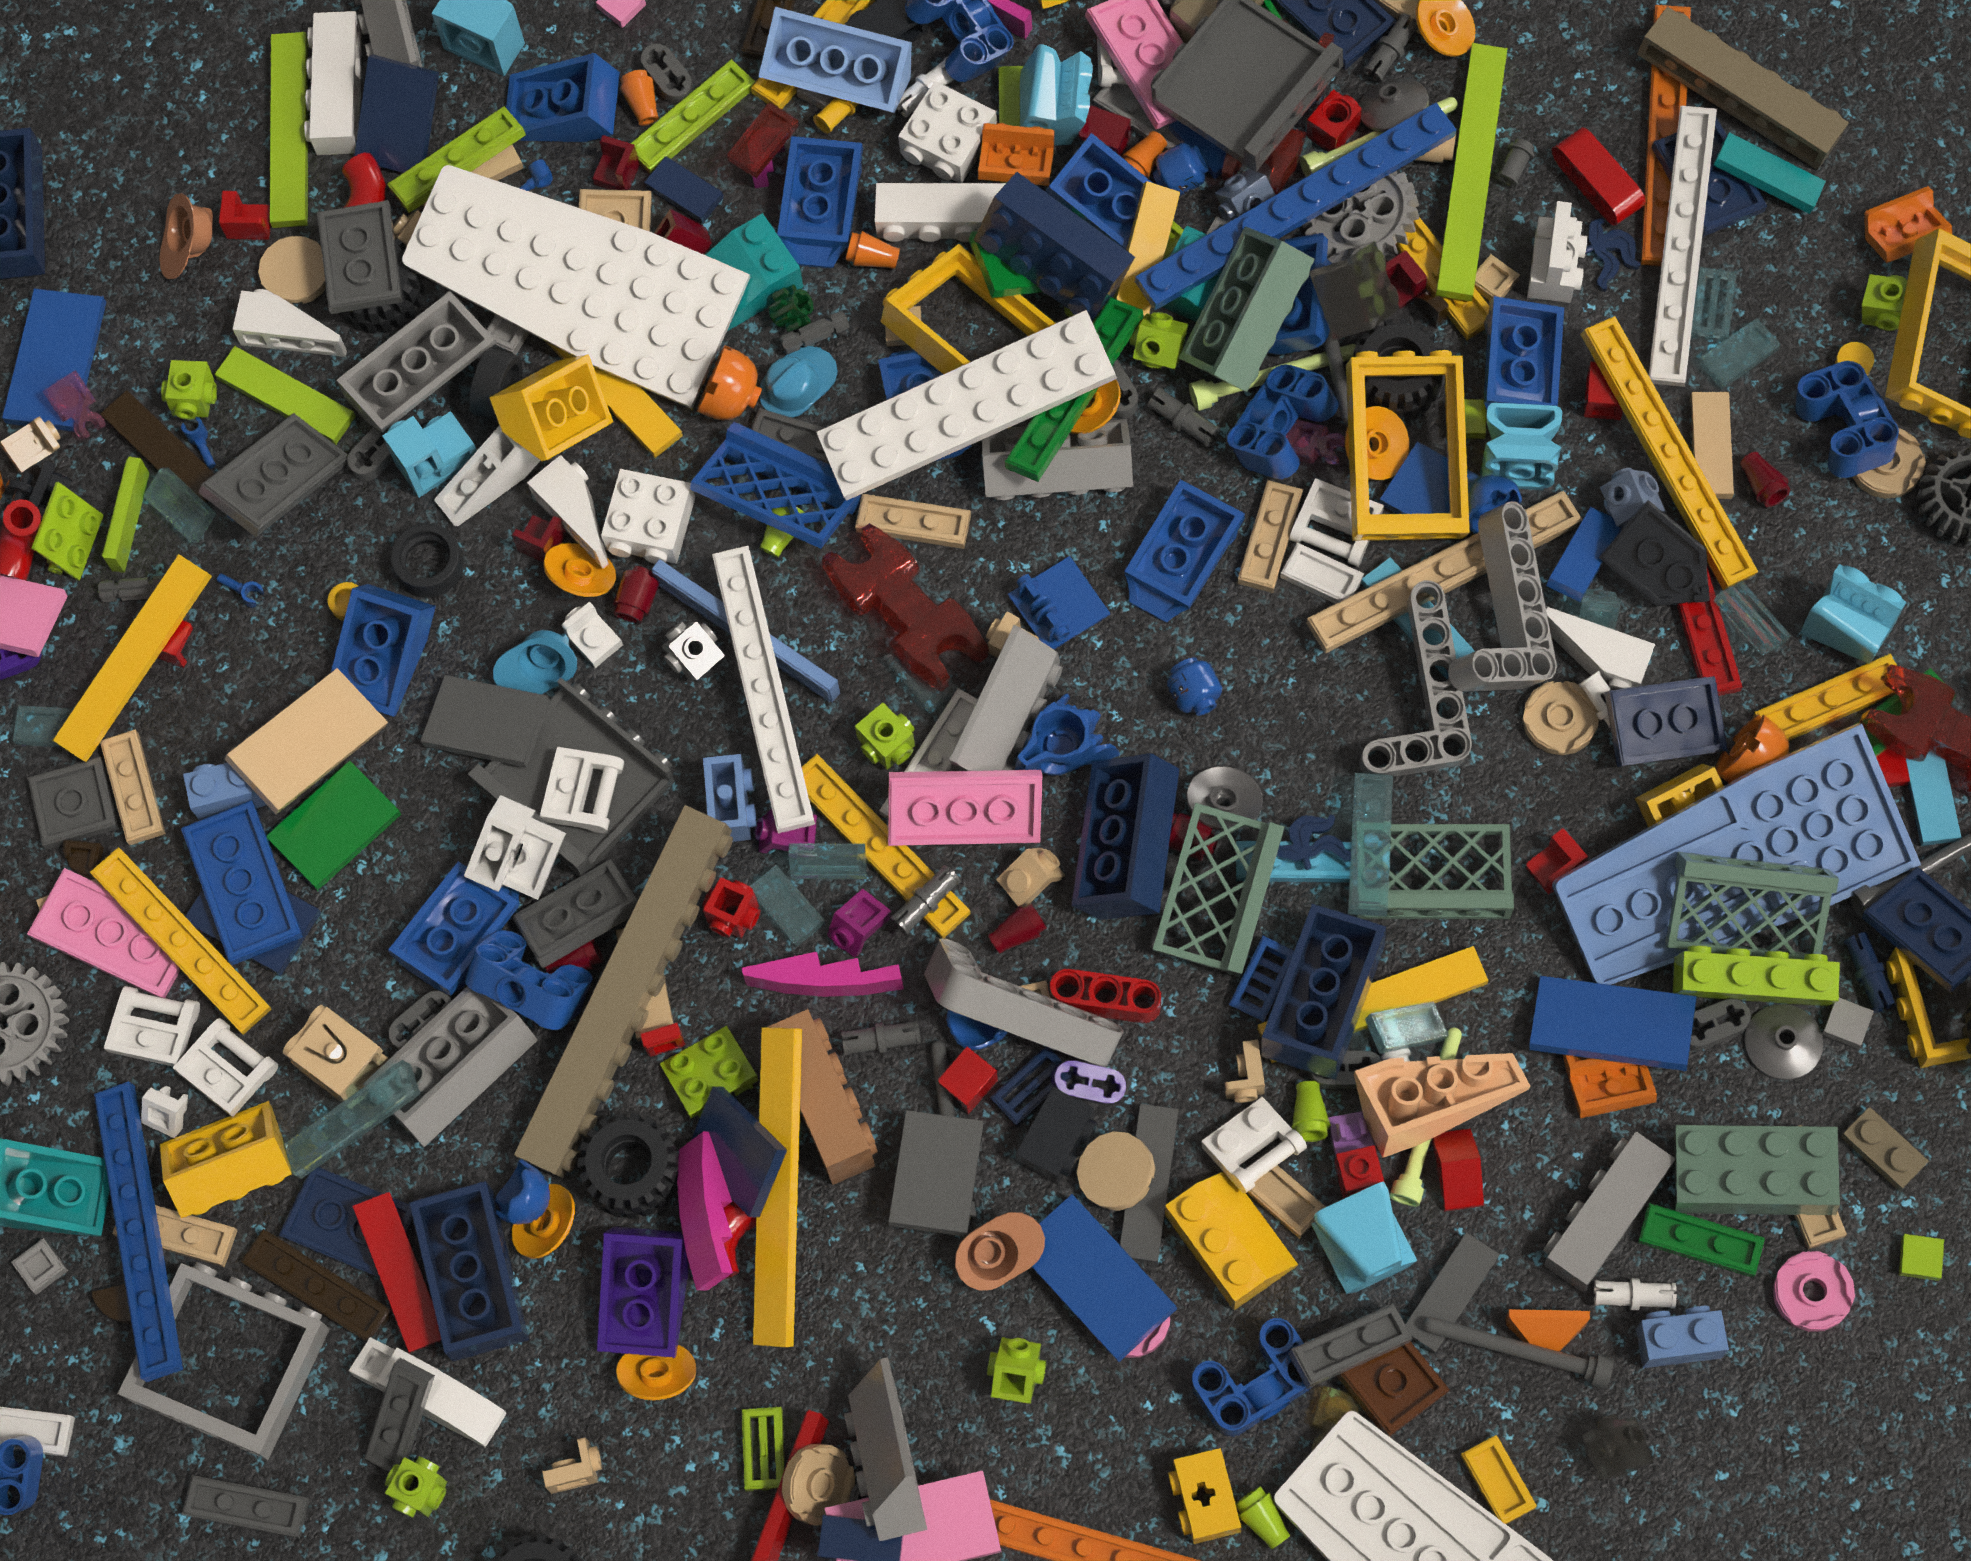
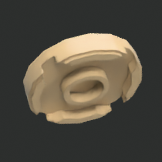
M290 236L280 239L268 247L260 259L258 273L264 290L280 296L292 305L299 302L303 304L311 302L326 289L322 250L318 242L302 236Z
M1899 428L1895 457L1892 461L1855 475L1852 478L1862 490L1872 496L1884 499L1901 497L1912 491L1920 481L1926 463L1925 456L1922 454L1919 448L1920 444L1916 438Z
M1552 681L1544 683L1532 692L1525 703L1522 721L1526 735L1536 747L1547 753L1567 755L1580 751L1590 743L1597 731L1599 718L1596 715L1598 710L1582 687L1574 682L1554 683Z
M1115 1131L1100 1135L1088 1144L1079 1159L1077 1169L1079 1186L1086 1197L1102 1208L1116 1211L1133 1207L1141 1201L1150 1189L1148 1186L1155 1175L1153 1155L1147 1146L1129 1133Z
M810 1444L798 1450L788 1462L783 1475L782 1494L786 1508L795 1519L809 1525H822L823 1515H826L825 1508L850 1502V1494L855 1486V1473L853 1467L849 1466L846 1459L848 1457L842 1450L828 1444Z

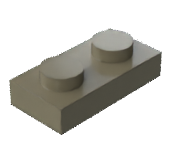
M1870 1106L1841 1136L1848 1145L1898 1191H1901L1929 1162Z

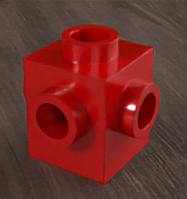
M722 877L718 880L715 888H711L708 891L702 905L706 920L710 924L709 928L726 938H729L732 934L742 939L747 929L752 930L761 912L758 909L759 904L755 892L750 886L737 880L731 882ZM733 909L736 910L734 916L728 912Z

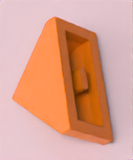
M1509 1309L1506 1315V1326L1523 1342L1560 1352L1587 1325L1590 1320V1311Z

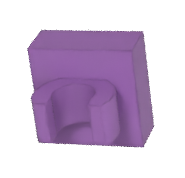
M1363 1111L1328 1117L1331 1124L1329 1131L1335 1157L1338 1153L1374 1145L1373 1138L1366 1126Z

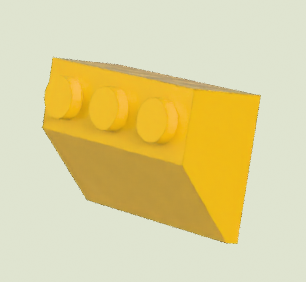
M589 354L558 360L489 397L502 432L541 461L552 458L613 423Z
M269 1101L236 1113L233 1118L231 1116L160 1144L163 1182L181 1219L189 1215L203 1214L214 1205L227 1200H238L249 1191L264 1185L272 1186L278 1184L285 1177L292 1175L289 1155Z
M1224 1172L1196 1183L1165 1205V1217L1233 1310L1239 1308L1298 1266V1263L1248 1195L1241 1192Z

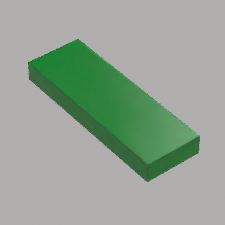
M1649 1203L1638 1243L1754 1278L1765 1238Z

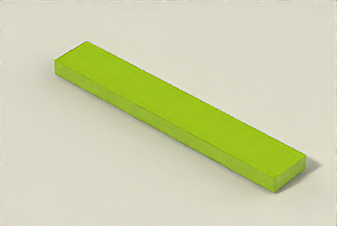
M306 32L271 34L270 224L272 228L308 226V142L306 141L304 130L305 121H308L305 98L306 89H308L306 66L308 36Z

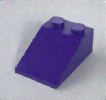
M614 1226L604 1233L597 1351L676 1357L689 1271L683 1232Z

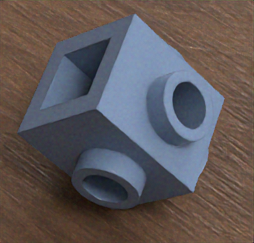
M1250 169L1242 174L1230 177L1225 181V186L1215 192L1221 204L1218 206V210L1227 223L1275 196L1266 175Z
M1624 468L1615 472L1611 476L1612 480L1600 487L1605 498L1604 507L1608 514L1613 517L1617 527H1624L1647 500L1652 502L1662 512H1665L1658 495V484L1649 472Z

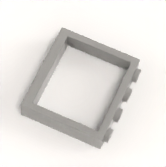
M196 1262L192 1268L181 1263L169 1287L174 1319H176L192 1284L195 1283L305 1330L263 1421L255 1435L144 1388L145 1381L140 1378L137 1355L118 1395L127 1401L269 1460L330 1329L320 1321L322 1315L316 1311L301 1306L297 1312L285 1307L287 1300L266 1291L264 1296L261 1297L250 1292L252 1286L240 1279L230 1277L229 1281L226 1282L216 1278L217 1271L204 1264Z

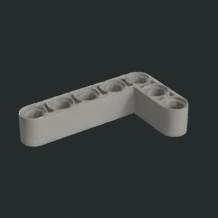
M1511 501L1483 513L1478 521L1501 648L1480 649L1455 659L1450 663L1448 669L1449 678L1453 686L1459 691L1524 689L1551 679L1556 673V658L1528 516L1522 505Z
M1430 580L1417 583L1407 600V609L1430 731L1377 739L1367 744L1360 756L1359 766L1361 771L1372 779H1383L1455 767L1467 758L1472 747L1463 692L1453 686L1450 678L1444 682H1437L1429 673L1430 668L1433 666L1444 667L1448 672L1450 663L1456 659L1445 594L1438 583ZM1421 593L1430 594L1435 600V606L1429 609L1421 607L1417 603L1416 596ZM1428 629L1438 631L1442 637V642L1438 645L1428 644L1423 638V632ZM1442 702L1451 704L1455 709V717L1451 719L1442 718L1437 713L1436 705ZM1447 739L1458 741L1461 744L1462 753L1458 756L1447 754L1443 748V742ZM1410 745L1421 747L1425 753V759L1420 762L1411 761L1405 753L1406 747ZM1373 751H1380L1387 757L1388 764L1383 768H1376L1369 763L1368 754Z
M939 939L924 972L936 1001L948 1010L1095 1065L1108 1066L1123 1034V1029L1110 1020L981 972L972 953L966 947L952 940Z

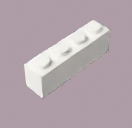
M356 11L314 13L313 27H308V44L312 48V58H307L306 64L307 75L311 79V89H306L305 95L307 110L310 111V120L305 121L304 125L305 138L307 142L312 143L317 155L355 154L361 95L362 30Z
M876 183L875 226L877 238H884L892 242L903 239H921L927 242H934L939 239H957L962 242H969L971 232L978 231L994 196L1006 183Z

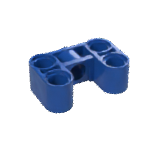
M906 0L905 11L912 21L918 24H928L942 17L959 41L957 47L945 61L947 73L958 82L970 81L992 70L1013 47L1014 42L1011 33L1003 25L988 0Z
M1843 361L1809 373L1800 379L1795 403V411L1800 418L1813 422L1837 414L1838 417H1843L1848 428L1835 433L1831 438L1827 465L1832 474L1842 478L1853 477L1892 461L1895 457L1899 428L1887 410L1882 396L1875 390L1860 364L1854 361Z
M1280 365L1268 374L1264 384L1248 403L1240 419L1229 431L1227 442L1244 468L1275 479L1288 478L1297 471L1300 459L1286 438L1287 433L1298 417L1316 422L1328 420L1337 412L1338 401L1322 375L1292 365Z
M499 930L481 942L475 949L465 979L466 985L471 990L486 995L546 1029H561L580 1014L593 980L589 971L571 964L561 966L552 974L539 971L521 961L527 945L526 940L512 931Z
M1273 1318L1262 1325L1259 1333V1348L1269 1366L1266 1372L1243 1386L1240 1383L1236 1386L1226 1369L1215 1361L1202 1362L1195 1368L1192 1374L1193 1393L1215 1428L1221 1434L1227 1437H1235L1242 1434L1257 1423L1274 1416L1293 1400L1312 1388L1307 1389L1303 1382H1296L1289 1377L1288 1369L1294 1364L1288 1353L1291 1349L1304 1343L1288 1321L1282 1318ZM1280 1331L1286 1335L1288 1343L1284 1347L1274 1348L1267 1343L1265 1337L1269 1332ZM1213 1373L1220 1378L1221 1385L1214 1391H1207L1200 1386L1199 1378L1203 1374ZM1227 1407H1236L1242 1412L1243 1419L1236 1425L1226 1424L1220 1416L1221 1411Z
M18 1436L8 1439L0 1445V1514L12 1515L30 1508L36 1501L43 1461V1447L40 1441L33 1436ZM16 1445L21 1446L26 1453V1460L23 1465L17 1463L14 1459L13 1451ZM10 1485L15 1486L19 1490L20 1500L17 1505L13 1504L8 1498L7 1491Z

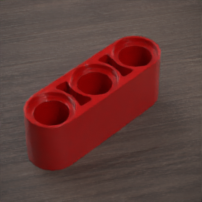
M1581 127L1552 147L1553 158L1560 169L1611 225L1616 226L1645 206L1646 200L1642 190L1588 129Z
M1062 969L1056 972L1050 981L1052 999L1103 1018L1149 1023L1154 1021L1161 1011V991L1154 982L1149 980L1075 969ZM1064 984H1072L1078 989L1077 993L1072 997H1063L1058 994L1057 990ZM1103 989H1109L1116 994V998L1109 1003L1100 1002L1095 996ZM1140 995H1148L1154 999V1004L1149 1008H1139L1133 1001Z

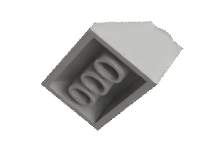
M355 0L356 6L362 4L364 13L358 14L363 35L369 34L371 43L365 44L367 56L374 54L423 68L407 1Z
M449 291L339 377L337 382L345 399L363 419L376 429L384 432L492 347L496 340Z
M1127 419L1109 420L1101 428L1086 434L1069 433L1039 482L1005 468L1006 458L1027 426L1010 427L982 439L986 497H993L997 500H1009L1014 498L1015 495L1030 494L1032 497L1041 498L1047 497L1053 492L1081 495L1094 489L1119 492L1124 490L1125 487H1133L1131 443Z
M1013 625L949 761L954 771L1015 770L1012 763L1017 753H1021L1031 737V733L1027 731L1033 719L1036 720L1039 713L1046 707L1047 700L1044 699V695L1049 685L1055 687L1061 676L1063 667L1059 665L1058 652L1021 627Z
M467 986L363 1084L398 1122L425 1147L536 1043L538 1039L512 1009L506 1008L501 1003L484 994L477 993Z
M886 1357L880 1359L848 1395L851 1412L844 1413L849 1437H857V1441L851 1442L850 1446L855 1467L860 1465L863 1467V1471L856 1472L861 1497L869 1496V1501L862 1502L867 1527L875 1525L879 1541L927 1530L903 1414L889 1359Z

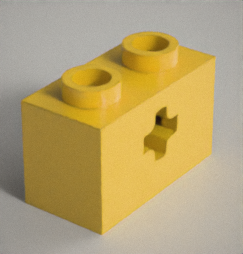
M1700 764L1636 797L1635 800L1648 827L1718 790L1723 787V784L1715 767Z
M1221 1448L1174 1459L1173 1466L1175 1471L1168 1472L1173 1496L1181 1495L1185 1510L1179 1511L1178 1516L1183 1535L1191 1534L1193 1544L1240 1533L1241 1524ZM1203 1487L1206 1494L1214 1495L1209 1500V1506L1202 1507L1200 1500L1193 1501L1192 1499L1197 1497V1489Z

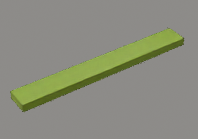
M1472 43L1435 296L1464 301H1472L1508 48Z

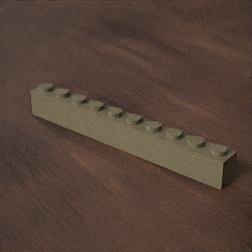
M684 805L515 1151V1156L561 1178H564L566 1172L571 1173L580 1157V1151L577 1149L583 1137H588V1132L592 1128L594 1129L597 1116L594 1114L600 1102H605L613 1090L615 1082L611 1079L617 1067H622L630 1055L632 1046L628 1044L634 1032H639L647 1020L649 1011L645 1009L651 997H656L664 985L666 977L662 974L668 962L675 961L681 950L682 941L679 939L685 927H691L698 915L699 906L696 904L702 892H708L715 880L716 871H713L719 857L724 858L732 845L733 837L730 836L732 830L726 823Z

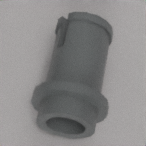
M1517 138L1514 142L1509 143L1507 147L1509 153L1496 174L1499 182L1509 187L1517 186L1518 180L1528 161H1532L1535 156L1533 153L1535 148L1530 142Z

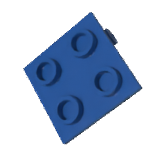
M1070 556L1034 578H1031L1029 574L1023 575L1017 580L1019 587L1008 593L1009 598L1040 641L1052 649H1056L1111 615Z

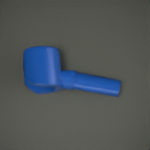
M543 159L534 161L529 165L528 169L532 177L519 188L530 191L535 187L542 188L551 184L553 176L549 166L546 165Z
M196 417L199 426L194 431H188L183 422L181 428L187 440L199 449L206 466L209 469L213 468L216 464L207 447L208 431L202 420Z
M222 573L217 577L219 583L240 594L247 607L253 608L257 606L254 600L246 597L249 592L257 591L264 595L262 586L257 582L239 583Z

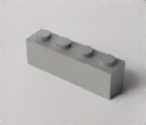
M1635 1132L1629 1141L1623 1137L1609 1156L1615 1162L1607 1172L1600 1168L1587 1187L1593 1191L1585 1204L1580 1200L1575 1203L1565 1218L1571 1223L1563 1235L1556 1231L1543 1249L1544 1252L1549 1254L1543 1265L1582 1293L1676 1159L1638 1132Z

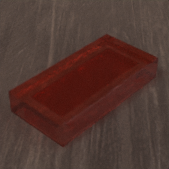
M769 102L728 152V161L757 179L799 127L798 119Z

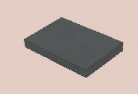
M389 201L317 212L330 313L335 314L403 302Z
M445 675L422 735L421 743L424 747L527 768L551 701L547 695Z
M610 859L514 914L512 918L541 967L544 968L629 919L638 901Z
M906 1110L889 1226L967 1236L984 1121Z

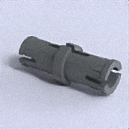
M1400 14L1388 35L1380 38L1377 43L1378 49L1362 68V72L1367 78H1369L1376 67L1378 68L1371 81L1380 83L1393 62L1400 60L1404 54V46L1415 31L1418 30L1417 21L1414 18L1407 28L1404 29L1410 15Z
M1163 388L1155 391L1153 395L1165 402V405L1150 398L1148 402L1149 409H1153L1173 423L1172 427L1176 430L1182 431L1183 429L1203 443L1205 447H1209L1214 442L1212 438L1203 433V430L1205 429L1217 437L1220 432L1219 426H1215L1197 414L1195 407L1189 403L1184 405L1176 398L1165 392Z
M942 865L941 869L922 887L917 886L912 891L913 896L890 917L892 923L899 930L902 928L903 934L908 935L929 912L934 913L939 908L938 903L956 885L961 883V880L954 871H948V866Z
M918 1020L885 1026L883 1022L875 1023V1027L841 1031L845 1056L879 1050V1053H887L888 1048L915 1044L921 1045Z

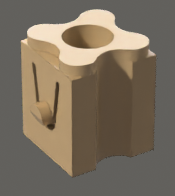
M323 1005L315 1008L304 1027L286 1043L283 1049V1054L291 1060V1063L299 1071L351 1110L355 1108L368 1092L363 1083L389 1060V1058L382 1054L383 1050L380 1046Z

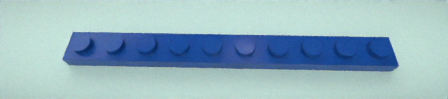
M1436 102L1136 276L1135 283L1152 308L1157 310L1221 273L1245 226L1279 239L1455 137L1457 129Z

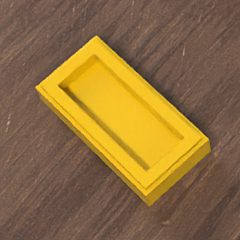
M1497 1435L1461 1453L1462 1460L1493 1515L1503 1523L1508 1524L1536 1509V1503Z

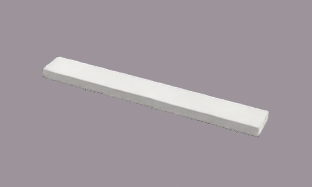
M1680 106L1649 378L1653 384L1685 387L1717 109Z
M749 546L712 554L777 831L782 833L815 825Z

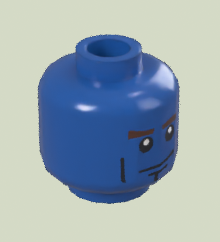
M1183 142L1157 156V170L1153 171V177L1157 185L1179 191L1181 196L1202 185L1205 180V173L1209 169L1200 149L1196 145L1191 147Z
M1192 657L1172 667L1170 670L1171 676L1167 680V687L1180 711L1184 713L1195 712L1197 716H1201L1216 708L1217 704L1215 701L1222 694V685L1210 663L1204 660L1198 661L1197 658Z

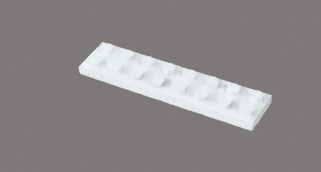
M1087 310L816 433L841 492L847 501L1117 379L1090 316Z

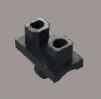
M45 460L34 487L30 486L34 476L28 472H23L20 481L8 480L5 489L14 495L11 502L21 499L34 503L39 509L42 521L47 507L42 504L45 495L51 496L56 482L61 483L70 490L72 480L61 473L55 472L56 464Z

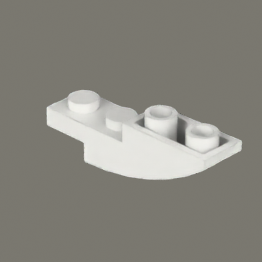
M371 1337L369 1338L349 1369V1372L354 1377L385 1392L393 1365L399 1358L435 1375L423 1416L486 1448L507 1414L503 1409L399 1348L394 1350Z

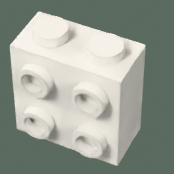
M934 81L898 136L900 154L912 164H922L932 169L937 176L949 181L952 179L958 183H963L980 157L983 124H996V111Z
M620 469L601 534L606 550L619 557L626 558L630 557V555L644 557L647 561L654 564L659 559L665 563L677 564L695 501L694 491L690 490L691 483Z

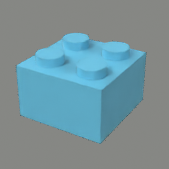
M440 0L432 12L445 50L502 76L506 75L525 44L514 6L507 0Z

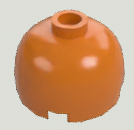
M724 345L717 358L712 375H710L698 404L697 412L718 420H732L741 416L747 406L754 409L762 388L756 386L758 373L754 363L748 356Z
M1757 715L1747 722L1732 740L1735 742V745L1730 751V756L1726 751L1723 752L1715 769L1721 778L1730 783L1756 768L1788 755L1789 741L1777 724L1765 715H1762V717Z

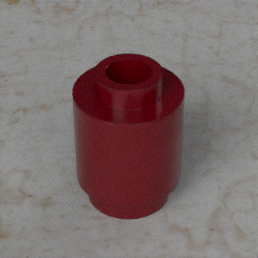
M634 566L633 570H625L613 602L615 606L613 614L635 624H641L643 617L648 616L660 584L654 578L651 570L641 566Z
M1183 812L1180 815L1173 813L1169 848L1181 853L1191 820L1190 815ZM1198 821L1197 830L1204 842L1216 836L1214 834L1215 829ZM1195 835L1190 849L1199 845ZM1218 841L1207 846L1211 855H1213ZM1203 849L1189 857L1201 862L1206 855Z

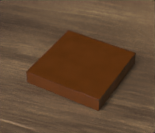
M1411 1341L1337 1375V1378L1377 1428L1389 1437L1445 1396L1450 1390Z

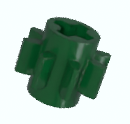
M793 284L771 294L775 302L769 306V314L777 326L781 328L786 327L787 332H791L811 323L807 315L814 310L813 301L805 290L797 289Z

